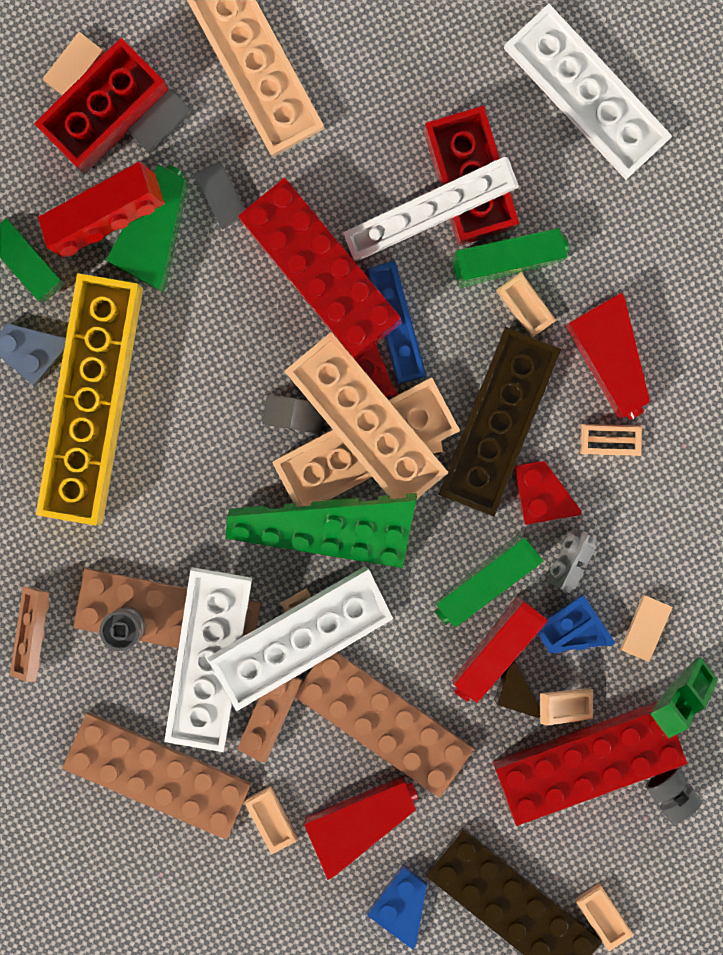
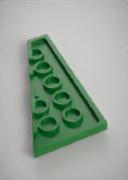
M417 493L406 494V498L390 499V495L378 496V500L361 501L359 498L311 502V506L296 507L295 503L284 504L283 508L268 509L265 506L231 508L227 516L225 539L403 568Z

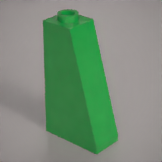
M158 164L154 170L165 204L156 208L151 214L141 216L123 228L106 258V261L162 293H164L167 286L189 185L185 178H183L184 172L168 164L167 168Z
M560 228L457 250L452 258V263L460 289L563 262L567 258L566 253L570 252L567 236L561 235Z
M517 534L434 601L438 606V609L434 612L445 625L451 622L456 628L544 561L525 537Z

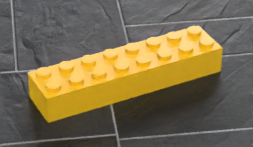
M77 273L36 515L95 526L103 524L143 294V287L137 283Z

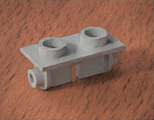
M573 528L570 535L564 540L563 549L556 562L551 566L546 581L568 593H571L573 588L576 589L584 572L583 569L576 565L578 561L586 565L589 563L597 548L595 546L597 540Z

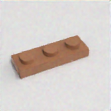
M23 587L10 676L24 682H36L37 672L40 668L41 645L45 637L44 626L46 613L49 609V592L34 587Z
M294 677L259 698L239 743L238 750L259 762H267L301 684V679Z

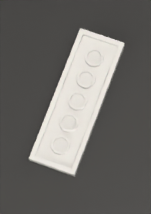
M550 4L544 7L504 45L505 51L625 180L672 137Z
M364 566L207 657V660L233 707L238 711L391 621L393 617L370 570Z
M193 567L190 570L164 742L224 752L232 703L208 662L207 657L243 637L252 578Z

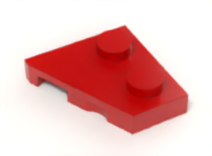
M545 461L516 465L514 467L524 525L582 515L581 509Z

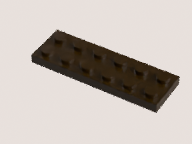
M508 327L504 328L447 470L448 474L445 475L438 495L495 517L560 354V348Z
M463 827L425 872L428 879L523 955H593L602 944L600 937Z

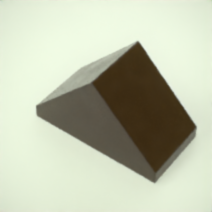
M514 660L501 676L494 701L498 706L539 718L540 708Z

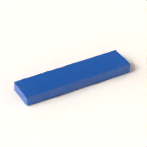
M392 261L367 268L369 280L401 317V324L385 336L397 384L427 377L396 262Z

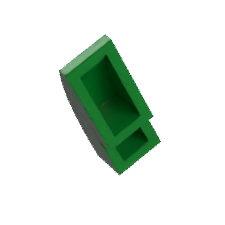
M5 218L0 223V258L39 302L44 304L66 283L11 221Z
M701 657L696 658L675 679L651 712V716L668 738L689 729L695 714L706 708L718 682L716 676Z

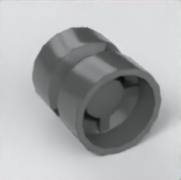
M127 606L118 608L107 615L101 622L99 630L101 640L111 650H128L144 636L146 630L145 618L135 608Z
M679 767L653 776L645 786L655 802H661L660 809L670 823H678L689 818L702 805V800L693 787L686 786L688 780Z

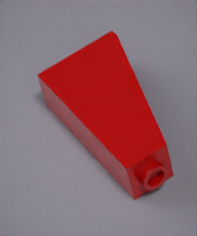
M621 292L568 323L565 327L618 419L627 416L631 420L645 412L643 406L650 403L626 300Z
M516 596L453 677L452 683L456 686L454 692L466 702L471 698L478 703L548 620Z
M404 775L305 817L304 826L327 880L335 877L416 811L415 800L419 799L413 783L407 784Z

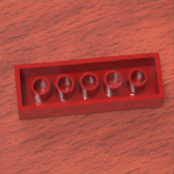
M285 177L238 215L240 222L355 361L401 324V317Z
M657 702L492 761L516 826L688 764L678 735L668 738L651 716V712Z

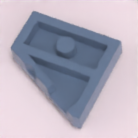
M7 323L0 331V357L33 386H36L63 355L66 338Z

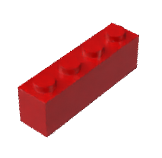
M139 161L38 216L46 248L64 258L76 254L79 249L91 243L102 240L104 236L115 230L125 228L130 222L139 217L151 214L156 208L165 203L155 173Z

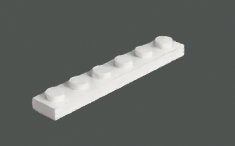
M503 157L343 233L353 260L359 261L517 189L519 185L509 159Z

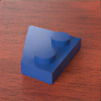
M583 594L546 618L548 620L547 623L537 633L550 654L565 652L566 650H582L589 647L613 646L616 644Z
M402 865L367 911V916L414 950L417 943L427 883Z

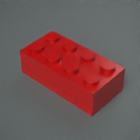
M121 37L34 125L85 175L169 89L165 81Z
M484 105L425 123L423 132L440 187L500 159ZM510 192L450 219L458 246L515 230L519 224Z

